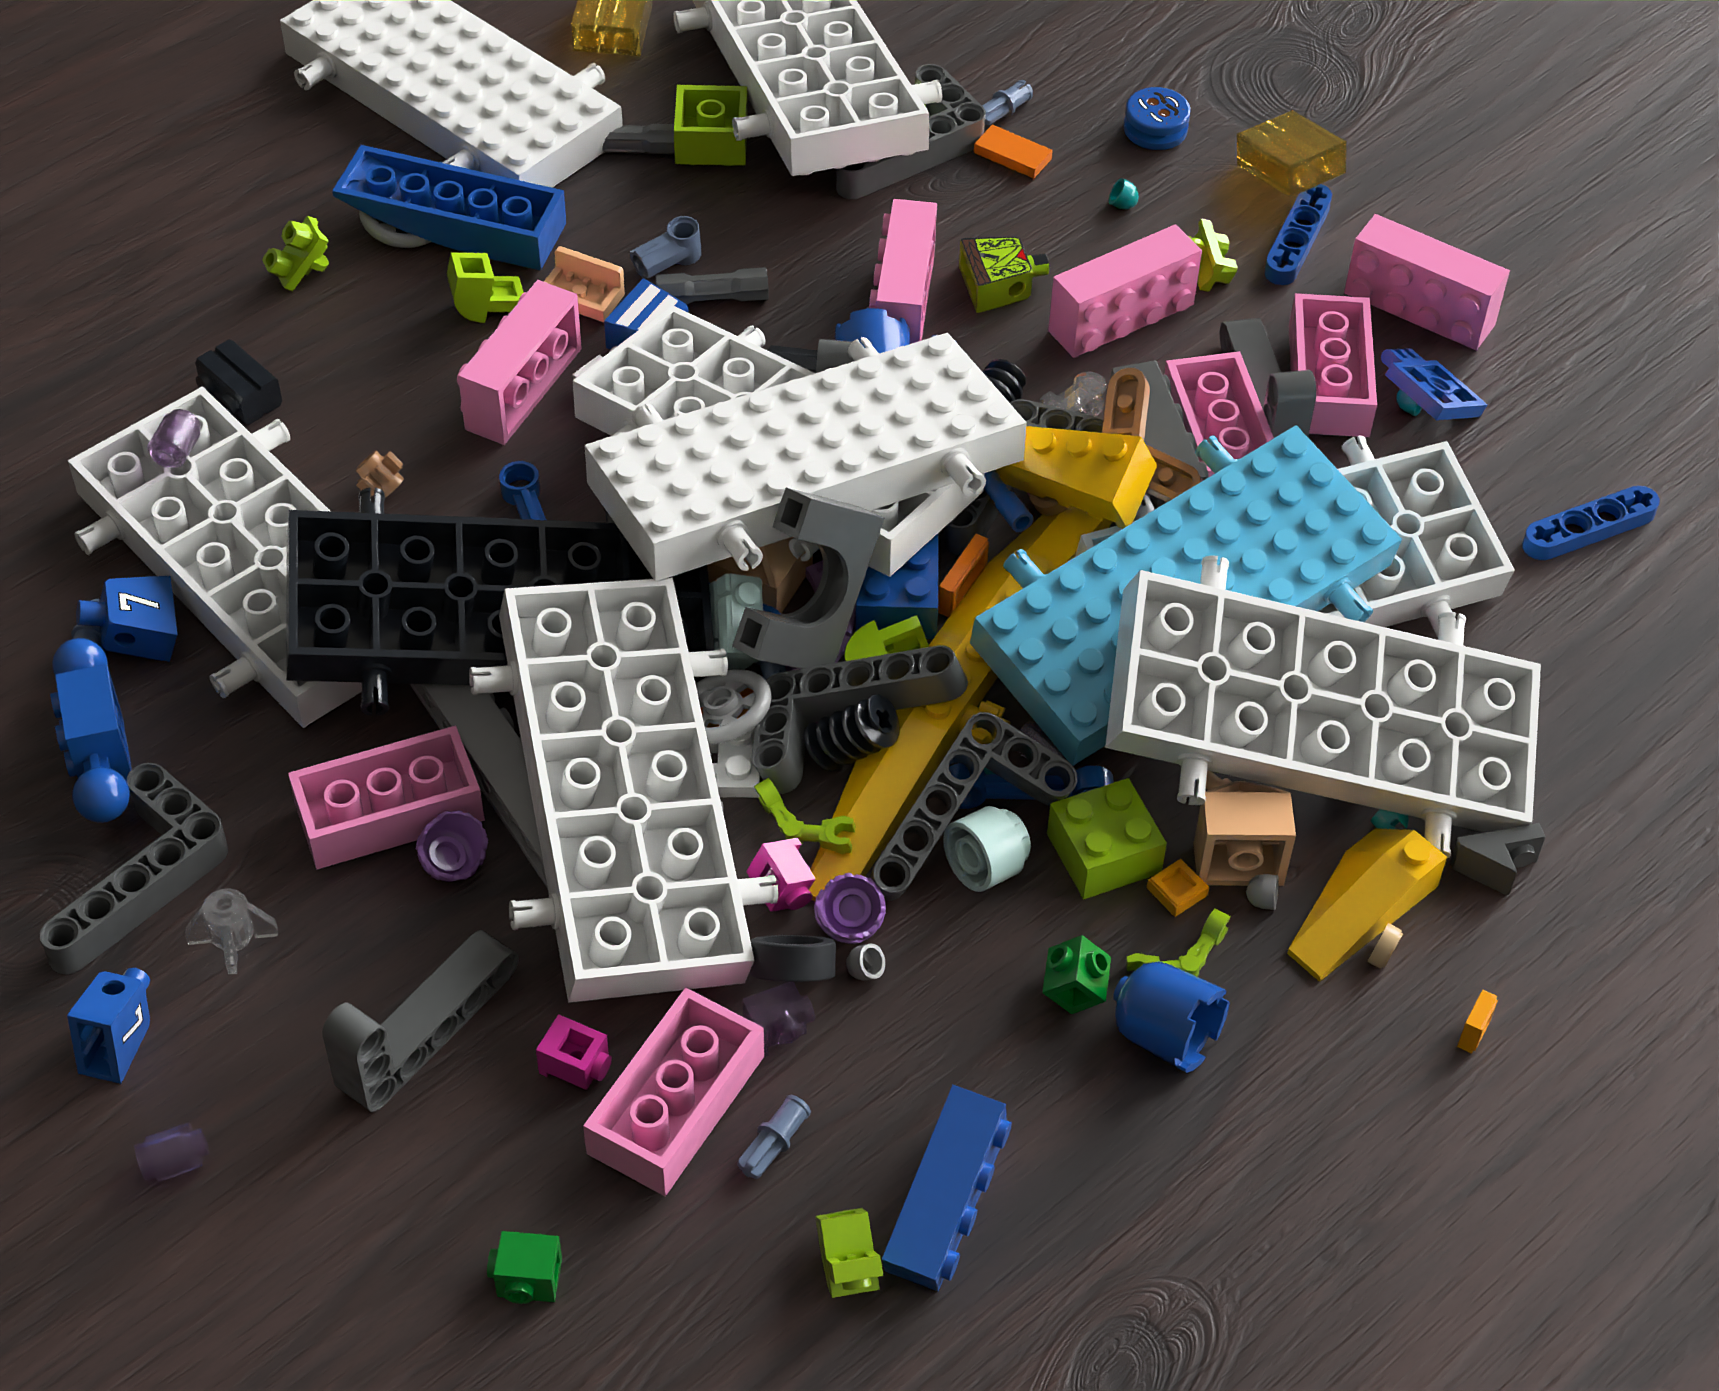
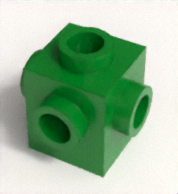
M1083 935L1048 948L1042 993L1070 1014L1106 1002L1111 956Z

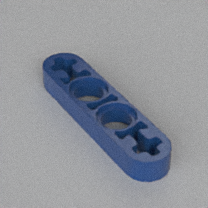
M1311 183L1301 189L1267 256L1264 274L1270 282L1277 285H1288L1297 278L1330 210L1332 192L1327 186ZM1313 200L1317 201L1315 204V208L1309 206V204L1312 203ZM1307 220L1310 221L1312 225H1301L1296 221ZM1296 242L1300 244L1301 247L1293 248L1285 245L1284 243ZM1282 260L1288 262L1284 268H1280Z
M1638 485L1531 523L1526 529L1522 548L1529 557L1536 560L1555 558L1653 521L1656 515L1660 498L1654 490ZM1607 512L1613 514L1617 520L1612 522L1605 521L1598 516V513ZM1576 524L1582 527L1585 532L1579 534L1570 532L1566 529L1565 525Z

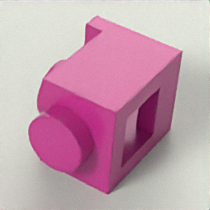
M798 838L763 843L746 871L749 878L766 877L768 875L775 876L777 881L772 886L778 885V901L775 904L765 903L770 912L788 908L797 910L804 907L812 899L809 889L815 881V877L798 851L802 845Z
M559 1014L536 1048L539 1074L545 1077L551 1074L586 1090L593 1079L598 1081L604 1079L612 1061V1057L608 1052L606 1034Z

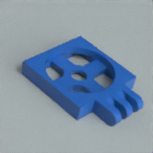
M1410 348L1386 349L1382 352L1381 361L1389 368L1385 376L1435 420L1480 417L1487 407V404L1437 360L1425 361ZM1414 377L1419 378L1422 382H1418ZM1437 397H1440L1446 403H1442Z

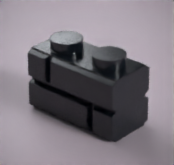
M228 339L216 346L215 351L209 350L197 357L195 362L198 376L195 378L197 386L199 388L203 386L211 395L218 399L219 403L232 416L236 415L245 424L249 425L261 418L264 412L268 414L281 406L283 401L278 379L233 340Z

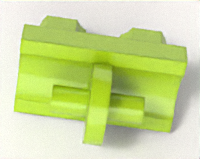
M307 216L302 223L288 221L281 235L286 245L282 251L276 248H269L262 258L267 271L278 276L285 289L293 291L304 275H308L312 269L322 272L329 265L328 259L323 254L328 248L326 244L329 241L318 229L316 218Z
M1201 219L1198 223V233L1193 238L1188 237L1202 250L1197 281L1199 290L1209 292L1215 282L1229 284L1235 276L1238 267L1234 259L1224 258L1230 244L1227 235L1215 233L1211 221Z

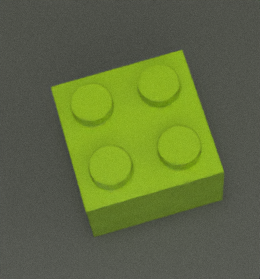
M677 85L674 120L675 164L746 165L747 138L740 141L736 140L732 119L748 116L747 86Z
M1129 778L1050 804L1047 835L1083 900L1152 877L1162 871L1167 842Z

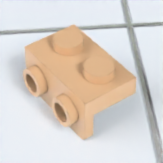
M558 246L554 252L556 266L544 282L577 294L579 314L604 322L625 295L623 268Z

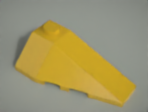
M1375 828L1345 852L1290 945L1287 954L1320 982L1384 931L1388 923H1394L1435 890L1439 885L1447 856L1415 830Z

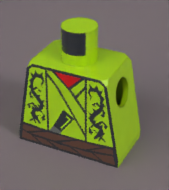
M1017 237L960 239L959 268L976 313L1028 299L1031 296L1032 278L1049 274L1047 255L1042 253L1027 256L1021 239Z

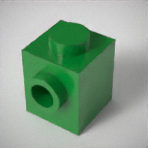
M501 1231L498 1249H490L487 1264V1277L494 1278L497 1297H502L518 1304H526L532 1300L555 1302L562 1263L559 1236Z

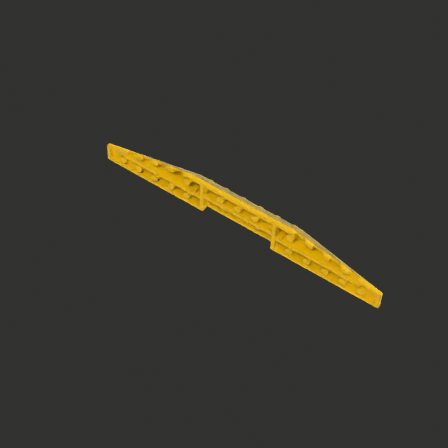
M1076 507L1067 509L1054 516L1042 515L987 564L929 644V647L945 645L953 650L968 679L966 691L957 699L948 702L896 710L900 724V733L897 741L891 747L883 748L877 753L869 754L863 759L856 760L832 817L847 816L853 818L856 826L855 832L842 831L836 836L839 838H850L852 852L840 854L821 848L820 845L810 869L815 877V881L809 889L812 894L811 900L815 901L820 890H824L825 885L830 879L833 880L838 875L851 873L853 875L866 876L960 734L958 731L959 724L966 709L971 704L978 706L998 678L970 644L976 616L1023 589L1013 576L1004 569L1003 564L1006 559L1013 553L1019 558L1016 554L1017 550L1023 549L1043 574H1048L1075 558L1081 535L1109 528L1113 521L1105 518L1103 521L1090 517L1087 511Z

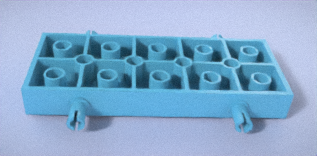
M1297 425L1240 459H1234L1218 442L1215 436L1208 438L1211 442L1210 444L1207 439L1203 440L1196 448L1195 454L1215 474L1048 574H1043L1023 549L1017 550L1016 554L1019 558L1013 553L1004 562V569L1013 576L1023 589L975 617L970 644L1072 766L1106 745L1123 589L1140 570L1200 584L1202 558L1215 555L1218 556L1217 565H1220L1222 557L1229 561L1226 590L1317 612L1332 603L1345 618L1355 621L1359 620L1360 622H1365L1372 615L1373 609L1353 589L1391 566L1402 538Z

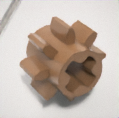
M375 450L355 469L361 476L356 486L360 490L371 488V497L374 495L375 488L381 489L385 493L386 498L404 480L398 473L402 469L403 463L391 451L383 457Z

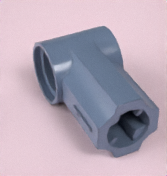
M676 217L668 223L667 232L630 251V258L637 273L645 279L674 264L690 265L698 261L702 255L699 224L692 217Z

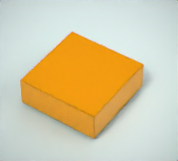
M1181 858L1148 879L1147 889L1174 917L1207 897L1209 892V886Z
M1482 990L1464 1025L1457 1047L1471 1054L1473 1051H1476L1498 1002L1496 995Z

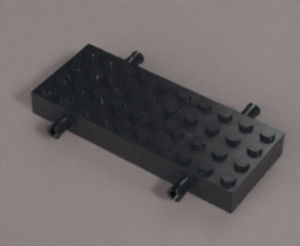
M365 488L358 494L359 513L289 510L286 559V681L361 683V711L366 715L372 716V705L374 700H376V716H380L389 710L388 683L470 685V667L481 668L508 665L499 618L505 589L653 579V577L605 508L606 522L384 514L385 493L381 489L375 488L372 503L371 488ZM705 565L669 577L673 578L688 651L715 650L708 566ZM708 676L694 677L695 684Z

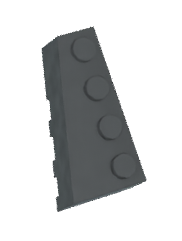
M1157 361L1112 368L1111 378L1121 369L1136 368L1142 371L1149 383L1150 395L1144 436L1145 444L1193 466L1198 470L1202 480L1207 479L1208 470L1206 464L1203 461L1199 462L1195 454L1196 444L1194 436L1185 429L1182 408L1179 403H1174L1171 396L1169 378L1166 374L1162 375ZM1150 495V500L1155 509L1167 503Z

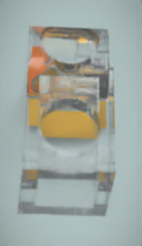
M1082 372L1074 378V384L1057 396L1049 391L1040 398L1039 403L1096 417L1103 410V393L1106 391L1107 383L1105 378L1098 373Z

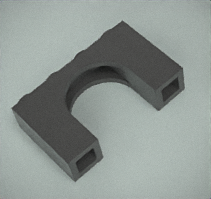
M786 487L772 527L796 539L818 545L823 558V573L820 584L813 597L802 608L789 614H775L745 607L732 647L756 660L800 669L835 663L885 518L859 506Z

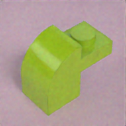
M488 253L450 254L447 278L455 307L463 317L474 322L485 323L487 312H511L518 304L520 296L524 293L519 276H494Z
M917 615L881 630H878L875 620L859 628L849 639L845 649V660L850 661L926 648L929 645Z
M863 1208L815 1216L821 1257L831 1297L835 1298L880 1290L878 1277L883 1276L880 1255L873 1248L868 1212Z

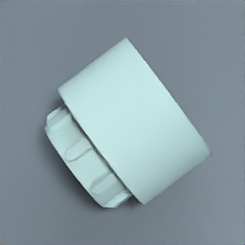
M986 806L950 823L944 832V849L953 872L966 887L976 892L985 891L1019 874L1024 867L1025 860L1029 857L1031 849L1030 837L1021 819L1011 811L998 809L993 806Z

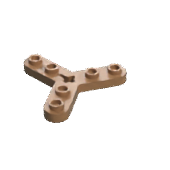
M1125 368L1116 372L1110 379L1107 388L1102 433L1141 436L1144 441L1150 387L1142 371L1136 368ZM1146 445L1157 464L1146 493L1168 502L1203 481L1198 470L1193 466ZM1029 493L1034 507L1045 516H1054L1069 509L1059 505L1055 499L1047 496L1041 498Z

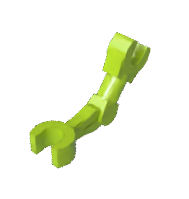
M769 778L754 786L760 796L758 799L768 814L772 813L786 840L798 838L801 844L804 841L819 842L821 848L829 849L836 853L845 854L852 852L850 838H839L836 836L842 831L855 832L856 826L853 818L839 816L822 820L821 825L804 824L803 821L796 820V817L786 809L779 792Z
M1214 908L1207 918L1196 944L1187 951V955L1180 956L1178 960L1160 961L1159 956L1135 953L1127 956L1126 970H1136L1143 964L1159 961L1198 977L1199 970L1205 965L1214 944L1219 945L1228 932L1226 924L1229 922L1230 916Z

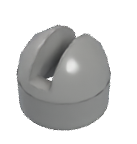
M1256 875L1249 881L1246 894L1253 906L1261 909H1276L1279 888L1278 875Z
M876 944L859 945L851 950L846 959V967L849 974L857 980L877 979L885 970V957L882 950Z

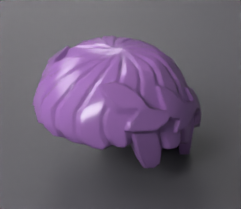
M457 810L443 812L426 824L418 836L416 844L419 861L424 871L436 880L447 882L465 880L472 877L478 867L483 864L486 857L485 850L487 849L488 838L486 837L485 829L482 828V822L475 819L469 812L463 813V811Z
M851 873L838 875L833 880L830 879L825 885V889H821L816 896L814 905L815 918L825 934L832 939L847 944L860 943L870 938L880 928L886 914L884 894L871 878Z

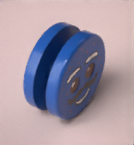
M1150 87L1135 92L1128 99L1124 131L1133 143L1146 149L1166 150L1176 147L1184 141L1188 133L1190 105L1181 94L1167 88Z

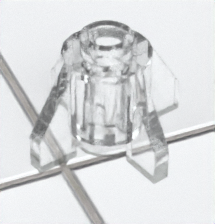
M230 888L220 889L211 893L185 928L188 945L212 942L224 951L228 975L237 974L236 951L243 949L249 943L253 933L255 939L278 936L276 920L249 903L244 894Z

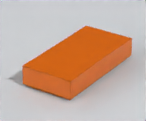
M993 124L974 143L975 154L1033 179L1052 160V149Z
M975 534L939 585V614L950 617L987 566L988 538Z

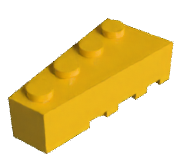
M1026 426L1024 460L996 469L1006 485L1041 498L1045 496L1057 500L1061 506L1069 509L1072 507L1087 511L1090 517L1101 521L1104 518L1115 522L1117 527L1123 529L1133 523L1157 464L1141 436Z

